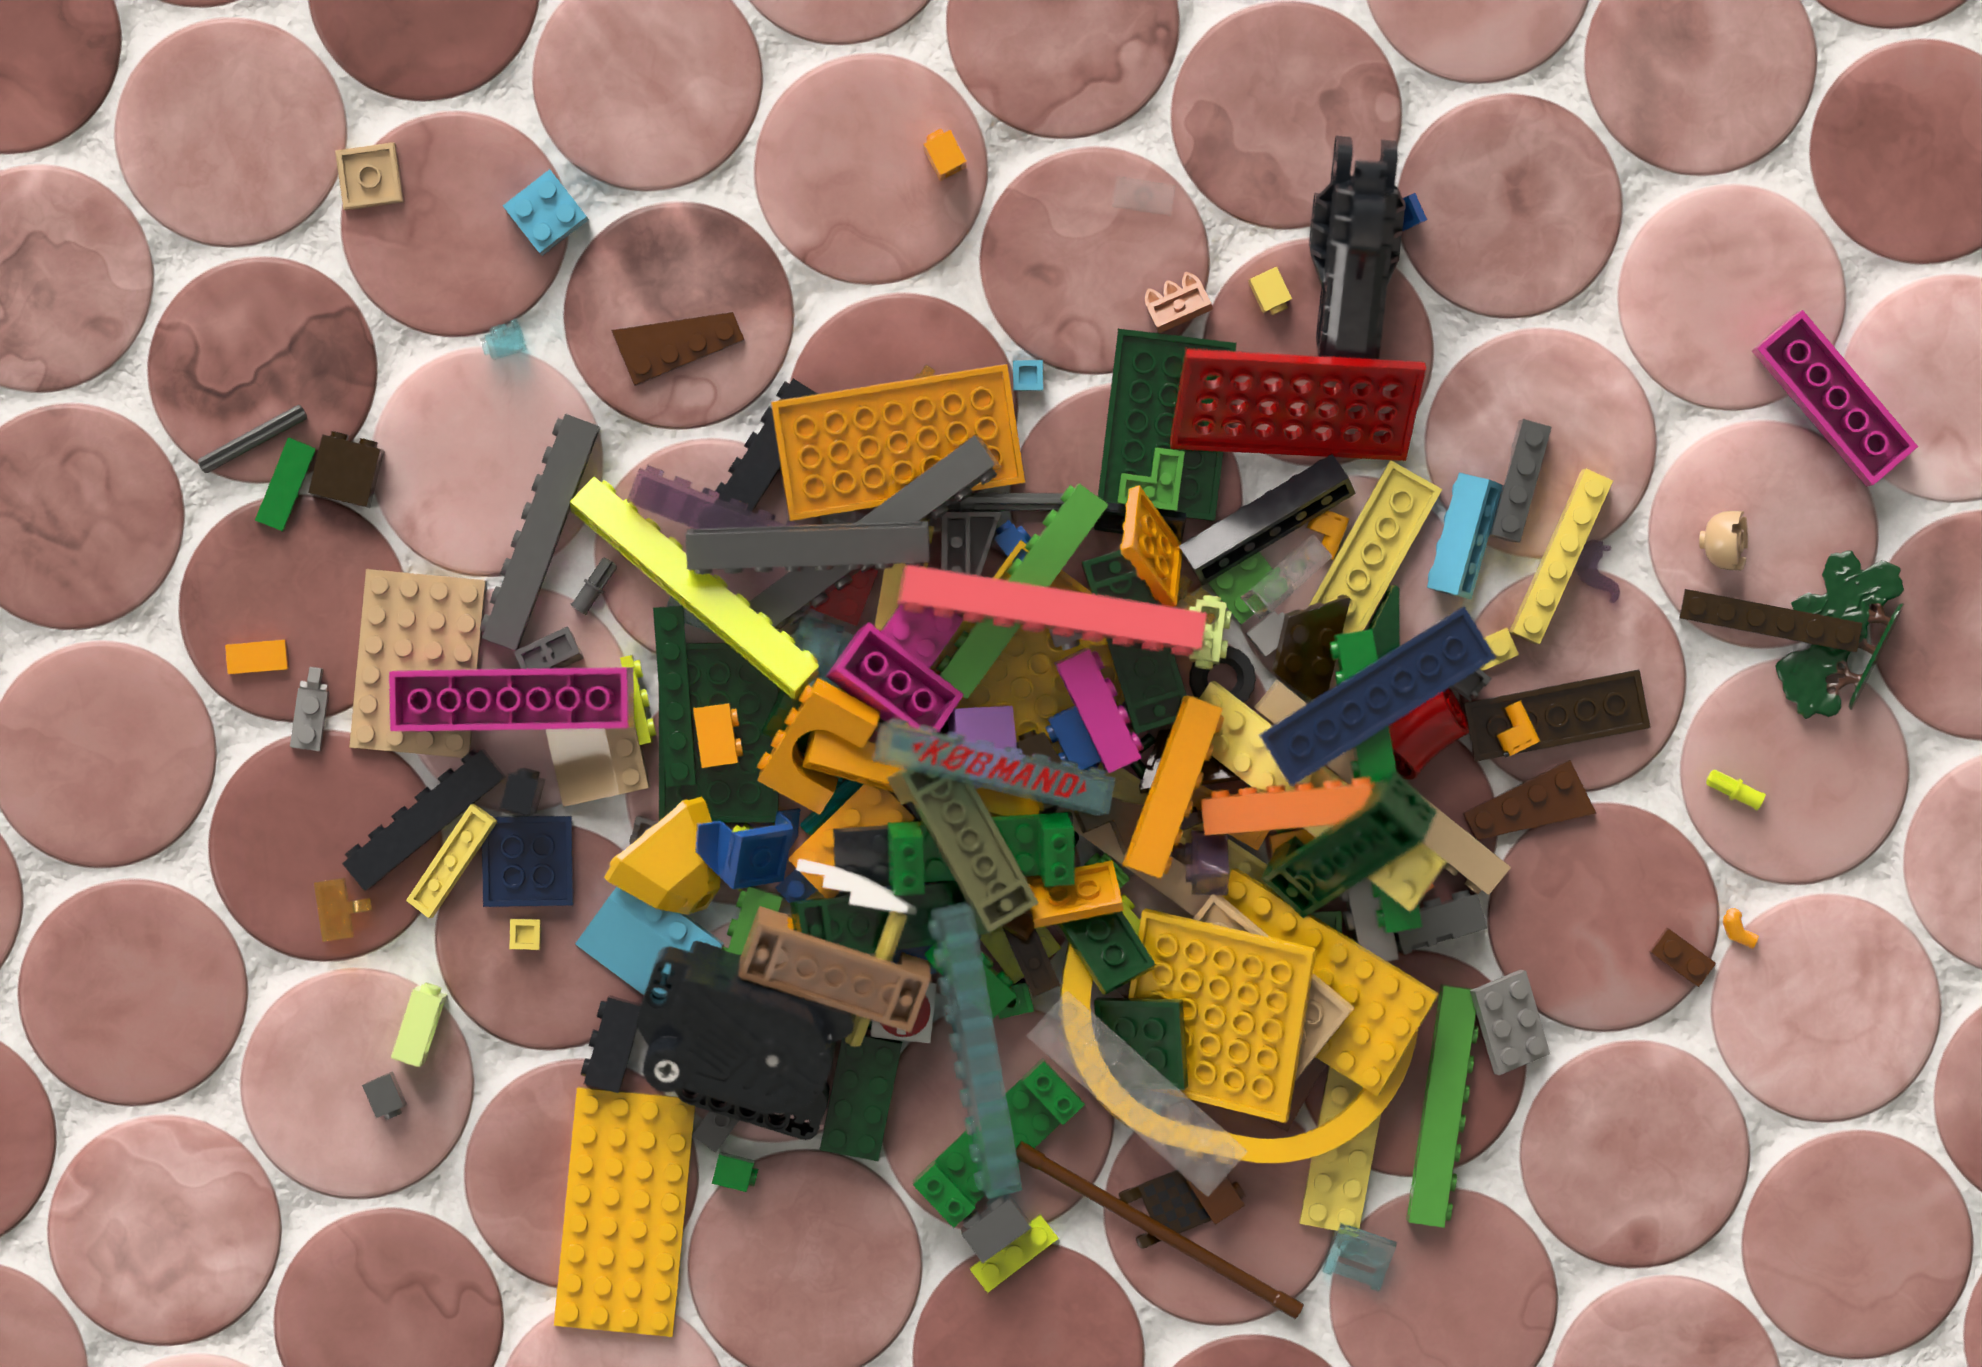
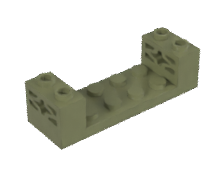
M952 745L938 751L936 765L931 764L933 755L931 754L923 762L917 760L891 775L887 780L901 804L912 801L969 903L960 911L973 935L977 936L992 932L1037 905L1038 901L968 774L964 773L963 765L960 769L954 771L946 769L945 765L941 766V761L946 760L953 750ZM957 759L955 761L950 762V765L955 766L960 762V760Z

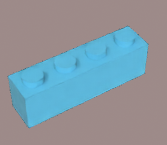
M1458 474L1457 481H1455L1452 488L1453 496L1444 516L1445 524L1442 535L1436 545L1437 553L1434 564L1428 574L1429 582L1427 588L1469 600L1472 599L1503 488L1502 484L1468 474Z

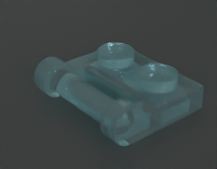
M1340 1222L1324 1262L1322 1272L1329 1275L1333 1272L1370 1285V1289L1379 1291L1396 1250L1397 1242ZM1338 1256L1376 1268V1271L1372 1274L1337 1262L1336 1260Z

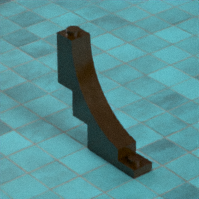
M1031 730L1018 736L1020 741L1016 743L1019 761H1021L1022 768L1028 763L1035 765L1029 779L1030 787H1032L1044 767L1050 768L1049 779H1051L1055 770L1060 771L1048 793L1042 792L1044 778L1036 790L1032 789L1041 812L1069 801L1082 834L1110 823L1123 855H1126L1144 804L1127 802L1111 797L1096 790L1086 782V791L1077 794L1084 782L1080 778L1070 797L1054 795L1065 772L1076 774L1060 759L1051 746L1045 732L1036 734L1035 730ZM1068 778L1061 792L1066 793L1073 782L1072 778ZM1193 806L1187 818L1183 817L1180 829L1184 831L1203 823L1202 809L1197 811L1196 806Z

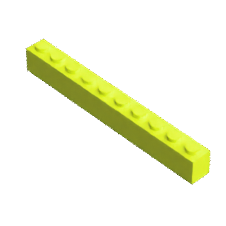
M593 477L570 501L571 512L795 700L803 692L806 685H809L818 676L819 665L815 656L807 650L802 652L794 645V639L784 631L780 633L772 627V621L764 613L759 612L757 614L749 607V601L741 594L737 593L734 595L727 589V583L717 574L713 576L711 574H695L694 570H687V555L682 551V545L675 538L664 536L655 521L651 518L645 520L637 513V507L628 499L624 501L615 494L616 490L607 481L603 480L600 482L596 477Z

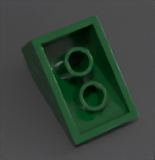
M1395 585L1388 587L1367 629L1373 630L1377 659L1400 646V588Z

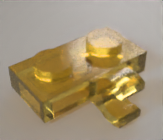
M345 878L314 882L322 941L354 937L351 913L372 910L371 899L349 901Z

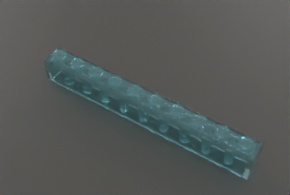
M966 902L932 910L933 921L929 922V929L932 939L937 940L938 949L934 950V957L937 967L942 968L943 977L939 978V985L942 995L947 996L948 1006H944V1013L947 1023L952 1024L953 1034H949L952 1051L957 1052L958 1061L954 1062L955 1073L958 1080L962 1079L963 1089L959 1090V1096L963 1108L967 1107L968 1117L964 1118V1124L967 1134L972 1135L973 1145H969V1152L972 1162L977 1163L978 1172L974 1173L977 1189L982 1190L988 1199L1022 1191L974 913Z

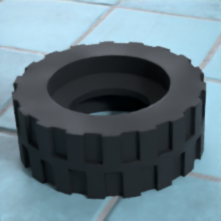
M1228 646L1226 659L1220 658L1219 664H1228L1235 670L1237 682L1235 687L1229 692L1244 703L1250 698L1255 688V669L1247 655L1239 649ZM1193 662L1189 673V684L1193 695L1199 699L1209 685L1208 673L1210 669L1196 668L1195 662Z

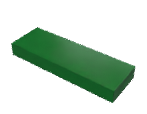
M288 437L255 521L284 532L316 453V448Z

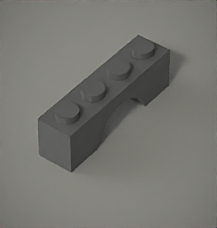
M1526 419L1519 420L1511 448L1506 479L1489 536L1514 543L1521 541L1550 436L1551 426Z

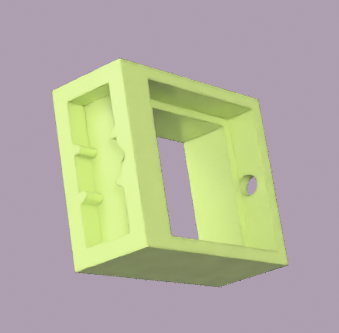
M424 983L412 990L391 1056L392 1059L417 1067H421L426 1063L447 994L441 993V987Z

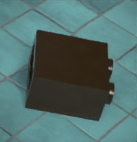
M331 431L330 436L322 434L308 493L370 508L384 450L377 448L378 442L360 438V442L355 443L348 441L349 435Z

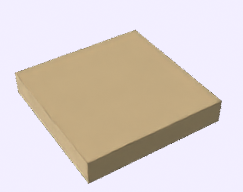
M395 142L335 150L344 211L404 202Z

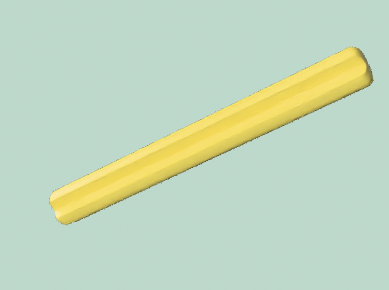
M897 911L889 913L874 957L889 962L892 961L907 919L906 914ZM856 1015L854 1029L849 1036L845 1037V1042L853 1047L861 1046L870 1019Z

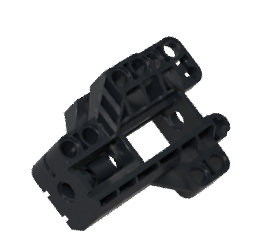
M1336 136L1330 184L1321 193H1314L1309 236L1310 254L1321 283L1316 330L1318 356L1379 360L1387 285L1400 258L1405 201L1398 187L1395 186L1398 147L1394 140L1381 139L1380 161L1355 160L1354 172L1351 175L1352 138Z

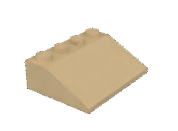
M635 722L633 728L546 729L563 807L651 787L642 746L639 745Z

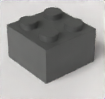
M999 1193L987 1202L988 1208L979 1214L976 1210L963 1220L964 1226L961 1227V1234L982 1263L1031 1229L1029 1219L1010 1193L1005 1196Z

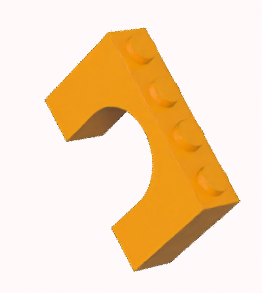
M817 677L812 687L806 685L801 693L799 701L802 703L799 708L793 707L785 720L788 726L784 732L779 729L771 743V746L774 747L771 753L765 752L757 765V768L761 769L757 781L820 815L834 794L839 778L802 767L804 757L798 749L797 739L809 731L826 730L863 748L876 728L881 712Z

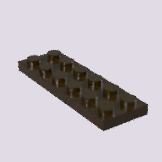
M1640 669L1463 703L1465 717L1469 726V737L1474 762L1504 756V750L1497 735L1513 727L1505 708L1520 700L1540 741L1518 753L1651 728Z

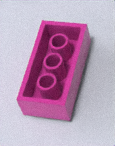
M869 622L856 632L826 675L827 678L848 694L880 711V718L913 743L926 741L922 747L933 741L964 695Z
M1086 647L1054 662L1099 754L1105 771L1111 773L1140 759L1141 756L1138 751L1143 750L1142 744L1136 733H1129L1126 724L1130 722V719L1124 707L1121 705L1117 706L1113 699L1118 694L1112 681L1109 678L1104 679L1100 670L1105 667L1098 652H1091Z

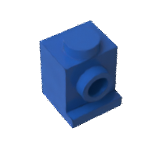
M1010 520L996 529L998 536L994 538L1007 557L1020 540L1027 544L1031 539L1022 526L1016 528ZM1021 549L1012 562H1014L1016 558H1019L1022 561L1027 552L1024 549Z

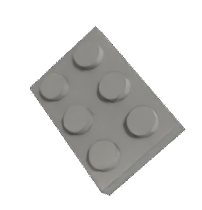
M1520 969L1470 990L1494 1074L1502 1075L1550 1054L1525 970Z

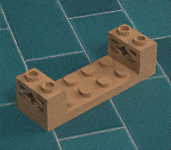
M759 906L740 957V978L911 1032L931 980L930 962L928 960L902 952L897 964L787 929L788 915Z

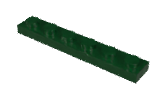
M684 607L653 608L666 787L696 785Z

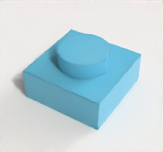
M1043 360L1013 361V391H1043Z

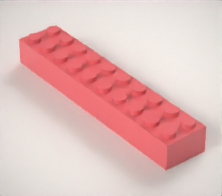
M906 565L903 568L897 605H904L903 611L921 614L924 609L934 610L933 616L951 618L954 614L964 615L963 620L968 622L981 623L985 618L993 620L994 626L1011 628L1016 623L1022 624L1025 631L1038 633L1047 628L1053 629L1052 635L1070 637L1074 633L1083 634L1082 640L1100 642L1103 641V638H1110L1113 645L1130 647L1135 642L1142 644L1141 649L1159 652V650H1163V647L1172 648L1171 654L1180 656L1193 655V652L1201 649L1207 613L911 565Z

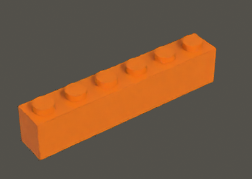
M1370 777L1352 779L1351 785H1342L1341 780L1324 781V787L1313 788V782L1295 784V789L1285 790V785L1268 786L1267 792L1257 793L1256 787L1238 789L1239 794L1229 795V790L1211 791V797L1201 799L1204 834L1213 835L1337 824L1365 805L1374 784L1377 782L1370 783Z

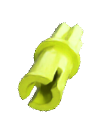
M1712 770L1706 779L1708 786L1728 795L1729 800L1733 801L1736 799L1754 808L1756 811L1761 807L1765 799V793H1761L1743 784L1742 779L1735 780L1717 770Z

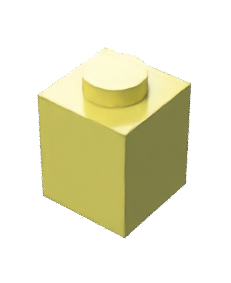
M1277 266L1249 279L1248 283L1263 314L1270 311L1272 315H1275L1288 308L1286 303L1292 297Z

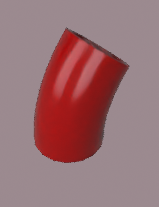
M1447 688L1389 725L1396 772L1403 779L1413 780L1439 752L1469 733V726L1463 709L1450 688Z

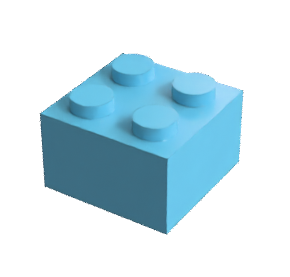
M550 169L503 205L541 256L589 220Z

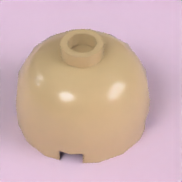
M1744 511L1721 512L1710 519L1707 523L1706 531L1700 532V549H1705L1707 558L1720 569L1739 571L1744 569L1747 557H1741V553L1744 548H1748L1747 518L1742 517L1745 513Z

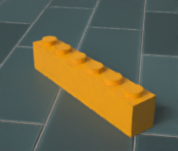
M1191 696L1183 697L1124 858L1123 866L1159 879L1162 878L1163 874L1166 875L1172 864V857H1169L1173 845L1177 846L1182 837L1183 829H1180L1183 817L1187 818L1193 806V801L1190 798L1193 790L1199 788L1203 779V773L1200 772L1204 760L1208 761L1213 752L1214 745L1211 744L1215 732L1218 733L1222 727L1224 716L1221 713L1223 708Z

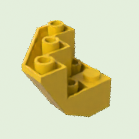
M702 797L680 802L653 827H650L622 853L616 855L610 861V868L604 878L609 883L659 910L689 915L707 909L720 889L721 878L696 853L698 824L712 822L705 800Z

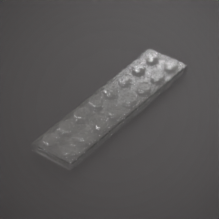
M1068 991L1061 996L1027 1035L1033 1043L1207 1197L1248 1152Z

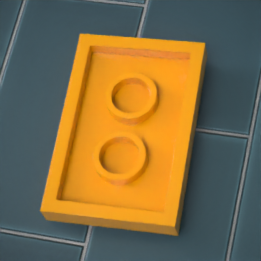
M1113 860L1074 868L1075 885L1045 887L1040 875L1025 877L1038 901V904L1031 908L1035 928L1124 911Z

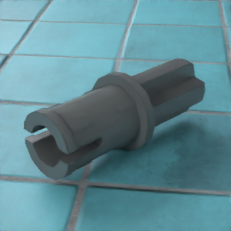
M602 558L589 579H584L585 585L570 605L587 615L599 594H604L603 588L616 571L617 565L607 558Z

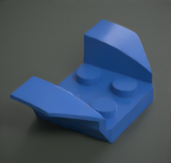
M801 809L778 811L774 826L733 832L722 821L698 824L696 853L733 890L782 882L785 877L789 850L798 837Z

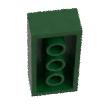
M865 1034L861 1046L853 1047L845 1042V1038L842 1039L820 1150L879 1161L902 1041L876 1038Z

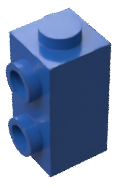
M1072 706L1047 718L1050 725L1045 727L1052 743L1059 742L1063 752L1058 755L1067 767L1071 768L1073 773L1080 771L1081 776L1096 770V763L1100 762L1101 759L1076 706Z

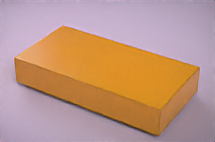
M286 640L225 645L228 674L289 669Z

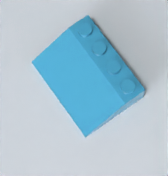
M616 887L575 945L644 995L657 954L662 948L670 946L689 952L694 941L704 942L720 948L724 943L686 914L656 909ZM666 963L663 973L669 974L671 964ZM661 988L654 989L655 992L659 994L666 993L665 990Z

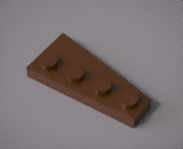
M733 312L611 330L634 386L744 341Z
M1568 760L1464 812L1463 815L1475 839L1479 840L1596 814V811L1571 760Z

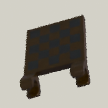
M1180 1169L1118 1193L1120 1200L1127 1204L1142 1197L1149 1216L1177 1233H1182L1212 1220ZM1149 1233L1136 1237L1138 1246L1143 1249L1161 1241Z

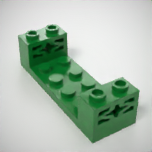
M1067 813L991 817L1024 876L1040 875L1045 887L1075 885L1074 827ZM923 821L888 823L889 881L894 896L924 894V882L955 880Z
M1042 1058L913 1179V1186L955 1228L976 1208L975 1204L1021 1162L1013 1157L1021 1141L1035 1148L1060 1124L1064 1125L1085 1105L1084 1101Z

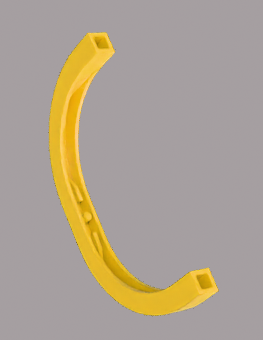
M1068 942L1060 984V1017L1066 1047L1075 1069L1094 1098L1117 1120L1140 1135L1156 1142L1185 1149V1156L1203 1159V1154L1215 1156L1214 1162L1232 1165L1233 1160L1253 1163H1284L1321 1155L1353 1139L1384 1111L1402 1084L1411 1063L1418 1031L1379 1096L1363 1087L1355 1099L1334 1118L1317 1128L1290 1137L1277 1139L1251 1138L1169 1120L1152 1112L1133 1099L1118 1084L1108 1070L1097 1047L1092 1029L1091 991L1093 979L1070 942Z

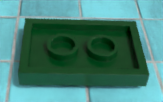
M1122 911L1058 924L1103 996L1155 968V962Z

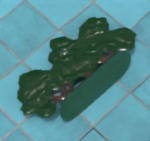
M1844 551L1841 554L1836 552L1828 557L1822 573L1827 593L1818 595L1808 592L1791 602L1794 610L1863 623L1858 648L1872 654L1863 674L1850 672L1847 664L1850 651L1811 644V647L1808 649L1790 652L1777 662L1775 667L1779 679L1783 682V691L1786 699L1797 704V712L1803 715L1804 719H1808L1816 713L1827 717L1837 715L1841 709V698L1838 691L1852 683L1856 689L1848 707L1850 710L1854 707L1904 606V603L1899 604L1891 618L1885 615L1883 608L1888 600L1900 596L1905 590L1903 581L1899 577L1900 567L1881 560L1866 570H1862L1861 563L1855 557L1853 551ZM1870 604L1876 605L1877 613L1869 609ZM1870 623H1883L1887 626L1877 647L1868 644L1866 640L1867 626ZM1838 663H1842L1845 666L1844 671L1838 669ZM1835 673L1845 675L1844 679L1839 677V683L1826 682L1828 675ZM1833 687L1836 689L1833 694L1827 692L1828 688Z

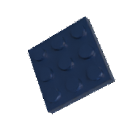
M572 816L493 817L498 822L482 844L483 907L573 906Z

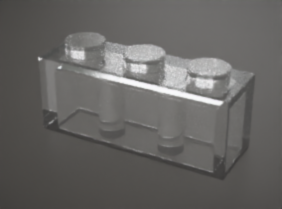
M1312 534L1297 545L1240 598L1259 619H1262L1273 612L1333 556L1316 536Z

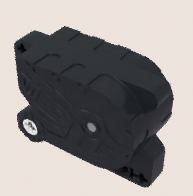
M694 941L689 952L670 946L662 948L657 954L636 1022L638 1030L648 1045L643 1065L644 1079L651 1087L657 1089L656 1091L663 1093L675 1091L678 1098L686 1104L798 1139L809 1140L815 1137L827 1107L830 1091L827 1078L832 1067L836 1041L852 1033L856 1015L740 978L739 963L741 954L737 955L721 950L720 947L700 941ZM666 963L671 964L669 974L663 973ZM661 988L665 990L666 993L659 994L655 992L654 989Z

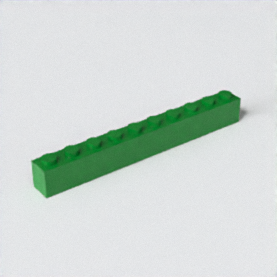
M1372 629L1334 635L1335 642H1330L1332 659H1338L1340 670L1335 672L1337 685L1378 660ZM1389 725L1352 748L1355 761H1350L1353 779L1370 777V783H1373L1396 771ZM1370 880L1373 898L1378 897L1380 909L1375 910L1378 928L1383 927L1385 933L1422 928L1419 903L1414 910L1409 911Z

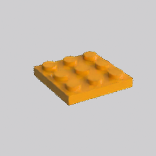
M1139 485L1129 489L1121 551L1124 558L1130 560L1136 568L1138 577L1144 580L1150 587L1154 599L1159 600L1163 606L1173 608L1177 606L1182 551L1179 545L1182 543L1177 539L1174 532Z

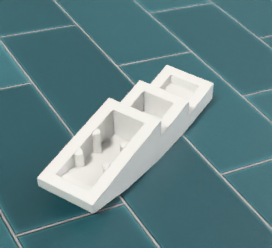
M798 859L796 871L825 875L823 887L851 892L849 904L916 914L914 906L901 897L894 896L892 891L863 876L838 867Z

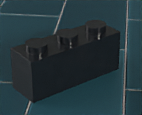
M524 767L518 768L516 772L509 773L500 808L528 816L536 814L546 779L539 777V771Z
M611 995L608 997L607 1002L601 1000L597 1013V1018L602 1019L599 1030L593 1029L589 1042V1047L594 1049L591 1059L585 1058L581 1070V1075L585 1076L584 1084L615 1093L620 1092L638 1029L636 1022L641 1004Z

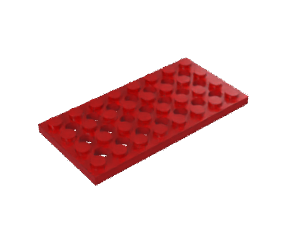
M1186 349L1170 437L1171 449L1319 457H1327L1333 454L1334 457L1406 461L1425 378L1426 365L1425 362ZM1210 375L1219 376L1215 381L1205 379ZM1239 377L1249 378L1246 382L1242 383L1235 381ZM1270 378L1279 379L1275 384L1265 383ZM1299 380L1309 381L1303 386L1295 384ZM1331 381L1338 382L1334 387L1324 386ZM1359 383L1368 384L1363 389H1357L1354 387ZM1387 385H1397L1394 390L1384 389ZM1206 398L1215 399L1210 404H1204L1201 402ZM1234 400L1245 401L1237 406L1231 404ZM1266 401L1274 402L1270 407L1261 406ZM1294 403L1304 404L1298 409L1290 407ZM1326 404L1333 405L1329 410L1320 409L1321 406ZM1354 406L1363 407L1362 409H1360V411L1357 412L1349 410ZM1382 408H1392L1389 413L1379 412ZM1201 421L1211 422L1205 427L1197 425ZM1234 422L1240 424L1237 428L1227 427L1228 424ZM1261 424L1270 425L1265 430H1259L1256 428ZM1289 426L1299 427L1296 431L1286 430ZM1320 427L1329 428L1324 433H1318L1315 431ZM1349 429H1357V430H1358V431L1355 432V434H1346V433H1345V431H1347V430H1349ZM1380 430L1388 431L1383 436L1374 435V433Z

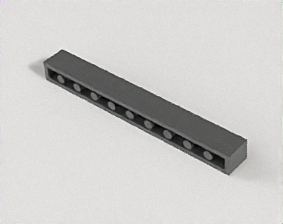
M974 435L856 523L928 521L931 518L936 520L948 512L947 506L955 500L961 502L973 493L971 488L980 482L983 485L992 480L997 475L995 471L1001 466L983 440ZM863 564L862 569L854 570L845 569V565H833L831 570H815V566H803V570L790 571L749 601V607L757 614L759 612L764 613L772 621V627L780 632V629L789 623L791 626L805 617L803 612L812 605L814 608H817L829 599L827 594L835 588L839 591L848 586L853 581L851 577L859 571L864 573L875 566V564Z

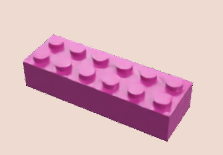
M1803 310L1796 312L1752 350L1753 354L1866 487L1877 483L1919 447Z

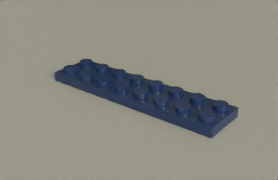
M1463 606L1261 732L1258 736L1288 784L1293 786L1491 662L1496 656L1467 609Z

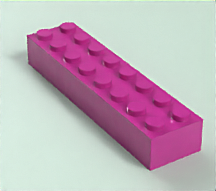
M633 667L389 671L390 731L606 729L634 727Z

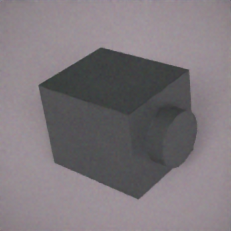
M393 1071L362 1085L376 1118L384 1115L385 1120L402 1114L400 1108L404 1107L407 1103Z

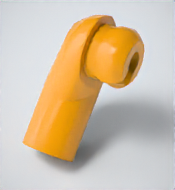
M1736 908L1728 909L1723 917V925L1728 938L1753 949L1759 935L1744 929L1740 910Z

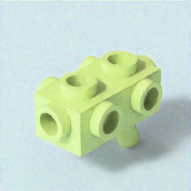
M1205 595L1203 600H1196V607L1190 606V611L1213 614L1216 617L1213 624L1205 622L1202 647L1189 656V660L1195 662L1196 668L1213 669V664L1219 665L1220 658L1226 659L1228 641L1222 639L1224 628L1230 629L1232 611H1226L1227 604L1221 602V598L1217 596Z

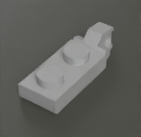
M309 667L307 682L300 681L290 747L321 751L329 692H327L328 685L321 684L323 668Z

